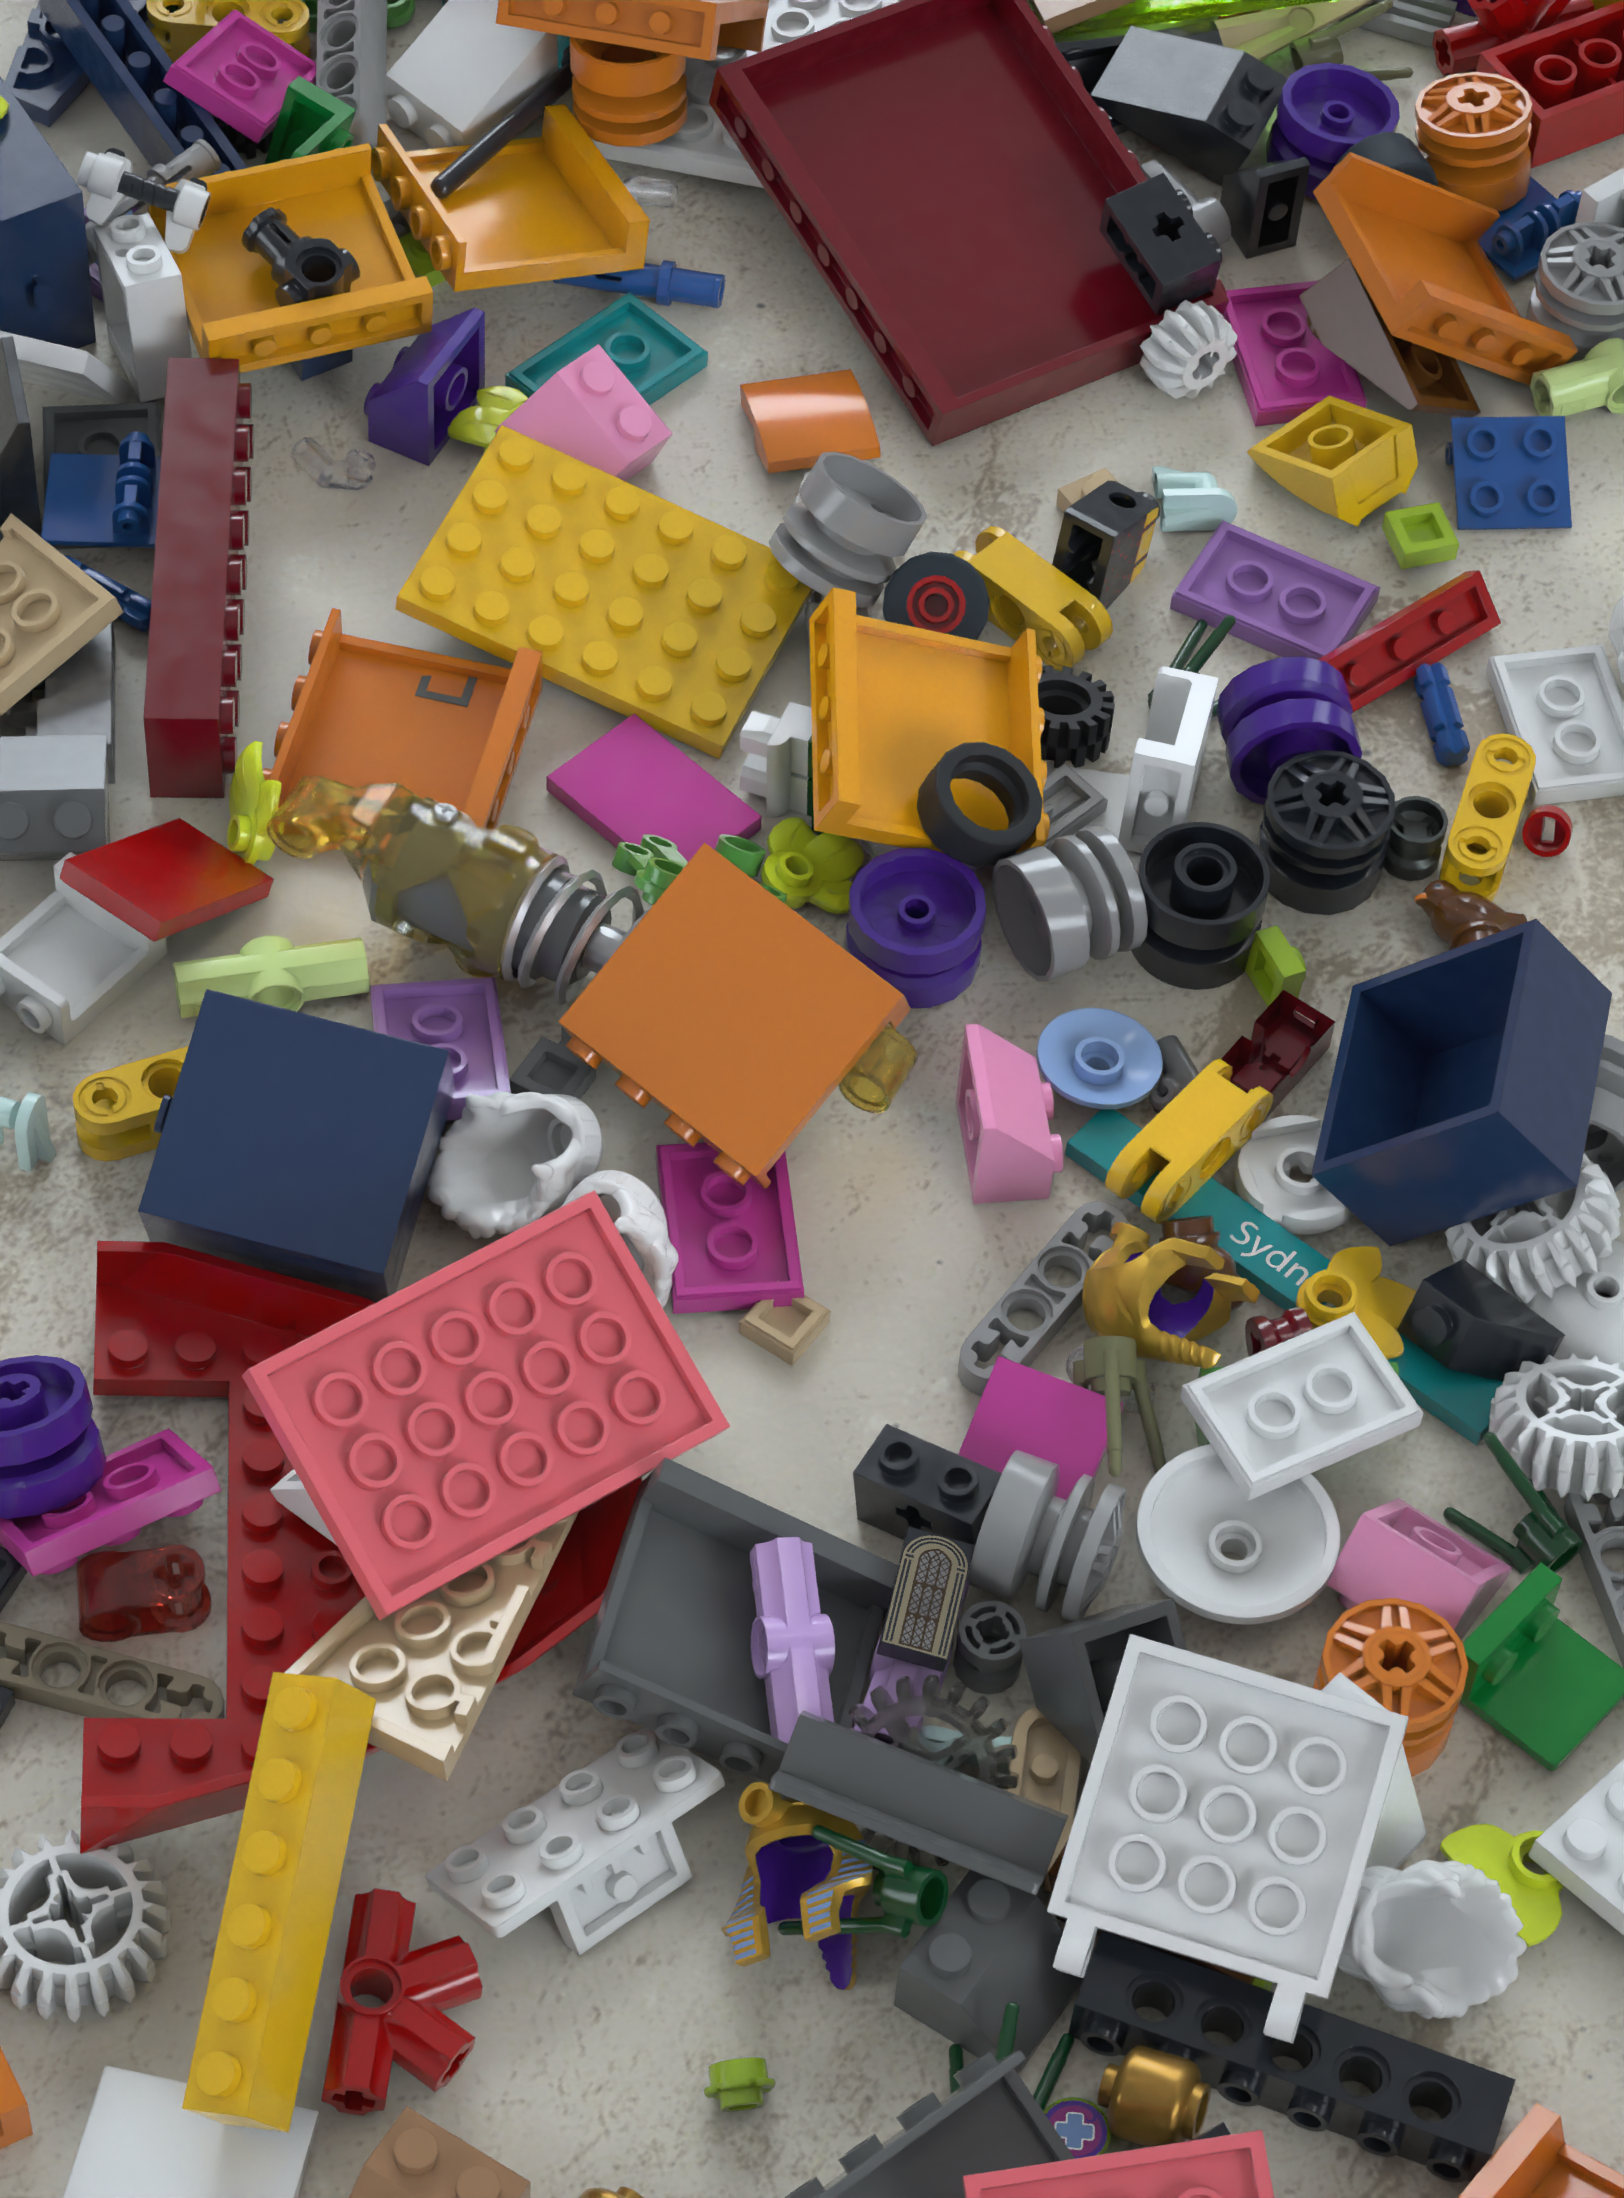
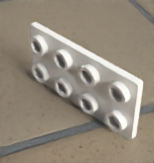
M644 1727L638 1732H633L623 1737L616 1744V1747L583 1769L566 1775L558 1786L528 1806L516 1809L508 1814L501 1824L471 1844L454 1850L444 1862L426 1874V1879L430 1889L497 1938L504 1937L549 1906L564 1944L578 1955H581L693 1878L672 1822L725 1786L723 1776L720 1770L689 1750L665 1743L656 1735V1732Z

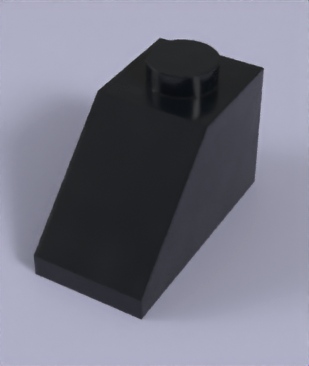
M1306 157L1274 161L1224 175L1220 203L1229 217L1231 236L1246 259L1296 246L1310 163Z
M1464 1259L1422 1280L1397 1329L1398 1332L1446 1368L1501 1382L1504 1381L1506 1373L1519 1372L1522 1361H1531L1541 1365L1548 1355L1554 1357L1565 1336L1564 1333Z

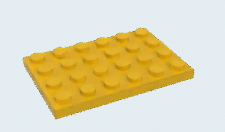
M501 425L398 593L395 610L512 664L519 647L542 651L543 678L627 717L636 714L653 729L720 759L814 590L788 572L772 554L770 547Z

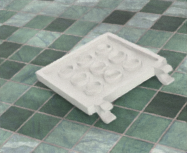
M1130 1634L1047 1909L1049 1914L1067 1919L1053 1968L1084 1979L1092 1955L1097 1929L1275 1983L1277 1986L1263 2033L1266 2036L1293 2044L1306 1994L1326 2000L1329 1998L1409 1717Z

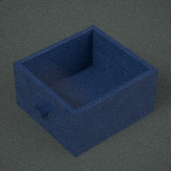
M0 77V96L9 104L7 114L0 119V331L79 349L96 342L83 192Z
M1537 919L1353 985L1311 1176L1390 1247L1578 1187L1612 992Z
M206 989L173 1097L164 1095L154 1126V1132L162 1134L138 1209L150 1242H167L361 1296L375 1303L396 1293L426 1191L428 1178L431 1174L455 1091L449 1050Z

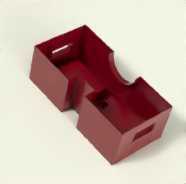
M1283 990L1254 1022L1251 1040L1242 1035L1221 1058V1060L1232 1066L1230 1082L1246 1093L1259 1086L1273 1095V1102L1266 1116L1267 1118L1330 1048L1336 1021Z

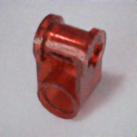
M169 1545L162 1548L127 1552L102 1551L82 1558L76 1566L79 1631L84 1637L93 1641L116 1642L135 1636L169 1632L184 1633L196 1629L206 1621L212 1607L211 1595L205 1584L206 1570L202 1557L194 1549L185 1545ZM172 1563H178L180 1574L174 1575ZM181 1602L183 1609L182 1615L177 1614L175 1608L176 1603Z

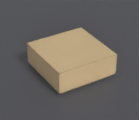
M804 1295V1298H792V1306L773 1307L774 1299L756 1302L740 1321L739 1334L791 1366L797 1362L830 1323L831 1310Z

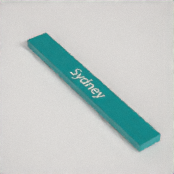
M1100 1109L1067 1141L1065 1155L1105 1183L1108 1171L1119 1153L1142 1128L1115 1109ZM1157 1170L1133 1195L1126 1199L1141 1208L1147 1190L1161 1171ZM1212 1177L1168 1219L1213 1215L1215 1231H1220L1218 1246L1231 1254L1236 1263L1237 1274L1241 1278L1247 1279L1251 1284H1254L1262 1295L1284 1310L1296 1307V1298L1302 1283L1315 1273L1327 1270L1331 1261ZM1328 1302L1321 1303L1322 1305L1327 1307L1337 1308L1335 1305ZM1398 1332L1404 1345L1403 1354L1387 1360L1388 1362H1398L1399 1378L1416 1403L1477 1446L1483 1440L1484 1434L1489 1431L1491 1400L1495 1398L1496 1388L1500 1387L1503 1382L1448 1369Z

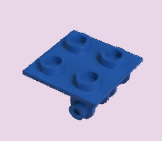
M1530 176V184L1526 196L1513 207L1498 212L1500 217L1478 239L1487 258L1513 281L1538 269L1540 253L1547 238L1560 228L1575 224L1582 191L1566 190L1556 199Z
M1565 416L1451 417L1452 442L1446 443L1445 460L1447 465H1453L1457 530L1557 529L1572 527Z
M139 431L129 433L120 442L119 455L51 453L41 538L50 545L155 548L161 457L155 456V448L149 437Z

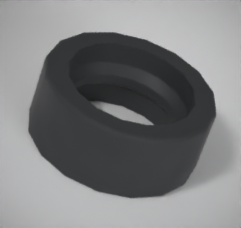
M985 742L962 743L946 752L929 772L918 790L917 811L923 830L934 845L955 860L975 867L995 866L999 859L1015 854L1032 835L1041 820L1043 800L1036 779L1021 760L1004 748ZM966 778L981 783L995 793L1003 804L1009 820L1007 830H990L978 826L968 819L954 802L950 789L952 779Z

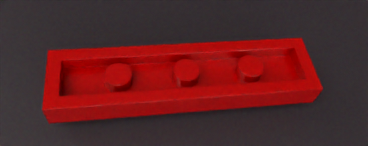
M1480 570L1466 571L1318 660L1327 662L1342 673L1349 691L1354 713L1415 676L1416 669L1424 663L1432 665L1498 626L1501 624V621Z

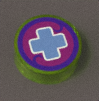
M1067 2097L1053 2102L1044 2110L1045 2115L1075 2159L1107 2154L1111 2130L1107 2116L1096 2104L1083 2098Z

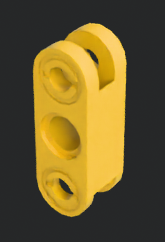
M301 0L146 1L147 17L155 25L152 27L151 33L173 63L233 10L239 11L311 59L310 38L307 35L310 30L309 9ZM169 5H178V10L174 11V13H169V10L165 8ZM279 19H286V20H287V21H283V23H279Z
M990 526L978 534L975 540L976 555L964 550H958L953 553L969 562L983 578L990 599L988 621L1015 641L1018 640L1027 628L1035 630L1036 655L1040 656L1042 661L1048 666H1053V669L1062 671L1063 666L1074 667L1083 659L1085 649L1094 650L1110 639L1113 633V624L1103 604L1094 595L1004 529Z
M1500 733L1490 735L1480 742L1476 749L1452 824L1439 874V880H1445L1453 884L1460 891L1480 894L1490 901L1498 893L1536 765V755L1533 748L1524 739L1512 734ZM1497 759H1506V760L1512 762L1513 765L1510 764V763H1508V762L1496 761V760H1497ZM1464 874L1476 876L1480 883L1477 885H1467L1460 880L1459 876Z
M189 1046L94 1073L84 1078L76 1086L72 1098L79 1147L86 1155L95 1160L107 1162L121 1160L157 1149L162 1134L154 1132L159 1108L165 1094L172 1097L174 1095Z
M1220 1058L1212 1061L1124 1147L1108 1171L1105 1187L1120 1198L1126 1199L1133 1195L1157 1170L1161 1171L1150 1185L1141 1204V1213L1160 1225L1162 1221L1172 1217L1251 1138L1252 1132L1265 1120L1273 1102V1095L1261 1086L1251 1089L1248 1093L1244 1092L1230 1082L1232 1066Z

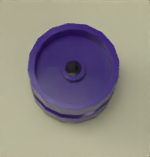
M1328 62L1306 65L1290 74L1282 88L1277 105V118L1271 126L1266 144L1267 163L1306 157L1310 163L1305 196L1317 200L1313 191L1331 173L1337 161L1353 145L1371 135L1383 132H1396L1400 119L1399 102L1387 85L1374 75L1353 66Z
M1304 656L1281 657L1253 665L1231 679L1219 695L1217 716L1221 735L1226 744L1225 755L1229 775L1238 793L1254 803L1264 805L1268 784L1277 768L1295 755L1316 750L1346 752L1358 758L1362 757L1358 731L1352 719L1353 709L1349 691L1341 672L1325 661Z
M899 848L876 856L858 871L849 891L845 950L904 994L910 1008H931L954 1000L971 985L980 964L981 936L984 931L986 918L984 888L974 872L966 865L945 853L929 848Z
M33 1355L8 1358L0 1361V1518L11 1519L37 1516L66 1506L87 1493L103 1476L106 1456L100 1432L91 1417L93 1405L86 1379L79 1366L63 1358Z

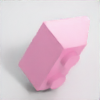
M599 344L556 372L495 430L497 433L501 425L506 426L623 481H627L652 464L672 435V432Z
M966 1024L956 1105L973 1204L1049 1199L1053 1173L1063 1171L1062 1140L1060 1134H1050L1048 1121L1053 1120L1054 1116L1050 1082H1040L1036 1057L979 1024Z
M1397 1498L1362 1513L1337 1558L1327 1585L1340 1593L1338 1601L1348 1610L1366 1600L1399 1598L1423 1604L1446 1619L1462 1640L1505 1582L1513 1567Z

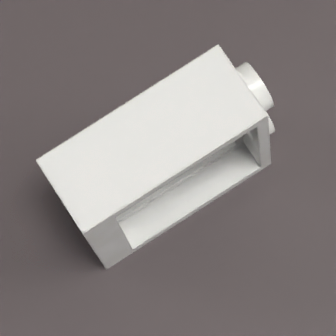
M149 213L137 216L122 215L111 222L105 223L103 226L94 225L93 231L109 342L140 403L165 397L168 357L192 358L182 275Z

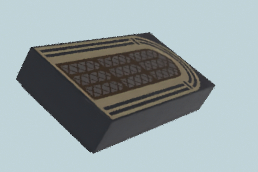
M908 1527L876 1654L944 1672L949 1658L975 1545Z

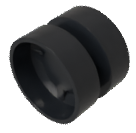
M1189 822L1172 826L1160 832L1147 844L1140 858L1138 878L1145 897L1148 926L1146 939L1140 947L1131 951L1138 963L1149 974L1169 985L1184 989L1202 990L1228 984L1245 972L1255 931L1261 929L1270 884V872L1267 861L1260 849L1249 838L1232 828L1220 824Z

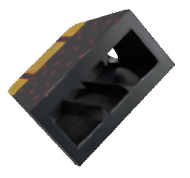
M1106 481L1065 510L1052 565L1094 595L1107 610L1142 571L1146 563L1155 524L1160 516L1158 502L1149 493L1135 492L1117 481ZM1092 565L1096 566L1095 572L1092 569Z

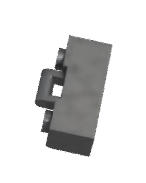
M112 622L7 710L8 723L16 728H26V736L107 734L109 784H115V637ZM32 690H45V699H37V702H32Z

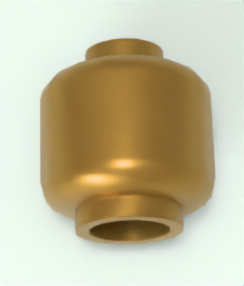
M1137 2046L1127 2053L1120 2066L1112 2063L1107 2065L1100 2083L1097 2102L1099 2106L1108 2108L1109 2128L1115 2136L1147 2147L1180 2143L1186 2139L1192 2140L1199 2136L1208 2111L1211 2087L1209 2084L1201 2082L1200 2069L1193 2061L1149 2047Z

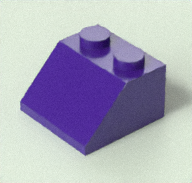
M474 307L433 324L432 332L419 334L410 347L405 346L399 351L394 361L393 369L382 383H375L370 388L364 402V414L368 416L369 442L424 465H431L450 440L448 427L452 420L462 410L476 406L478 403L477 390L485 388V311Z

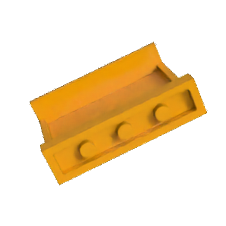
M566 104L545 106L541 137L512 140L450 196L444 199L437 198L431 190L432 180L473 144L405 152L388 125H378L377 147L372 148L371 172L373 178L377 182H381L390 196L393 208L401 212L410 226L414 239L416 241L420 240L430 255L434 269L442 273L454 292L644 269L650 219Z
M369 143L198 178L207 184V191L211 193L205 218L199 231L195 230L188 251L184 254L170 253L182 275L188 329L200 358L239 359L240 373L432 332L434 292L427 276L415 278L372 178V149ZM172 182L165 186L175 188L179 182ZM148 204V213L165 242L166 210ZM271 207L280 209L287 217L286 224L300 238L310 236L312 238L329 239L339 249L344 248L349 251L359 266L360 277L351 283V291L348 293L280 307L275 296V290L279 285L272 279V266L259 253L249 252L242 245L243 232L249 226L252 219L262 211Z
M833 587L809 618L814 831L902 848H929L944 853L934 845L922 828L917 811L918 790L929 772L944 754L962 743L985 742L1006 749L1021 760L1034 776L1043 800V789L1047 779V764L1044 760H1041L1040 737L1044 729L1045 713L1039 707L1038 684L1042 674V659L1036 655L1035 630L1027 628L1012 647H1006L856 615V592ZM966 778L952 779L950 789L954 802L968 819L978 826L990 830H1007L1009 820L1003 804L995 793L981 783ZM1043 801L1040 822L1032 835L1016 853L1032 847L1045 845L1049 835L1050 819L1048 814L1044 813Z

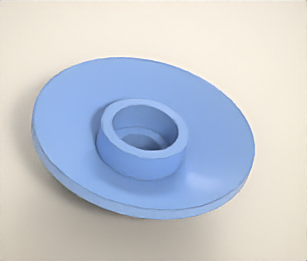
M1102 1008L1076 1009L1056 1017L1042 1031L1036 1051L1039 1070L1046 1082H1050L1051 1087L1057 1093L1074 1103L1095 1109H1119L1142 1101L1157 1086L1163 1066L1160 1047L1152 1034L1143 1025L1122 1013Z

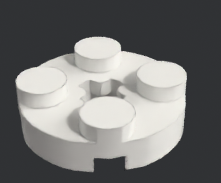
M1304 1115L1281 1116L1259 1125L1252 1132L1251 1140L1242 1147L1235 1171V1184L1240 1198L1290 1233L1301 1235L1329 1231L1339 1225L1348 1223L1354 1217V1214L1315 1178L1310 1179L1308 1183L1296 1182L1289 1178L1290 1167L1299 1166L1303 1174H1311L1321 1132V1128H1319L1321 1120Z

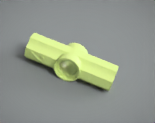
M1620 338L1607 339L1594 346L1583 360L1534 372L1530 389L1533 394L1534 408L1539 416H1567L1604 405L1612 413L1623 414L1624 340Z
M262 936L246 943L241 948L239 954L173 963L176 997L181 1018L198 1016L206 989L296 1012L303 1006L304 1001L370 992L367 956L361 937L293 946L291 941L281 936Z

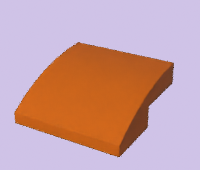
M851 369L740 384L741 406L754 428L755 450L768 474L814 467L820 455L825 452H838L860 460L881 458L880 444L867 402Z

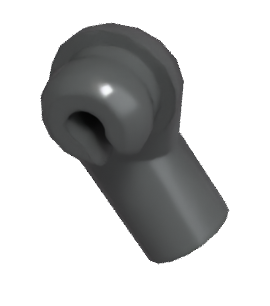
M1168 1035L1157 1041L1162 1054V1073L1164 1077L1161 1079L1157 1089L1154 1087L1149 1094L1150 1103L1157 1114L1199 1074L1183 1045L1175 1035Z

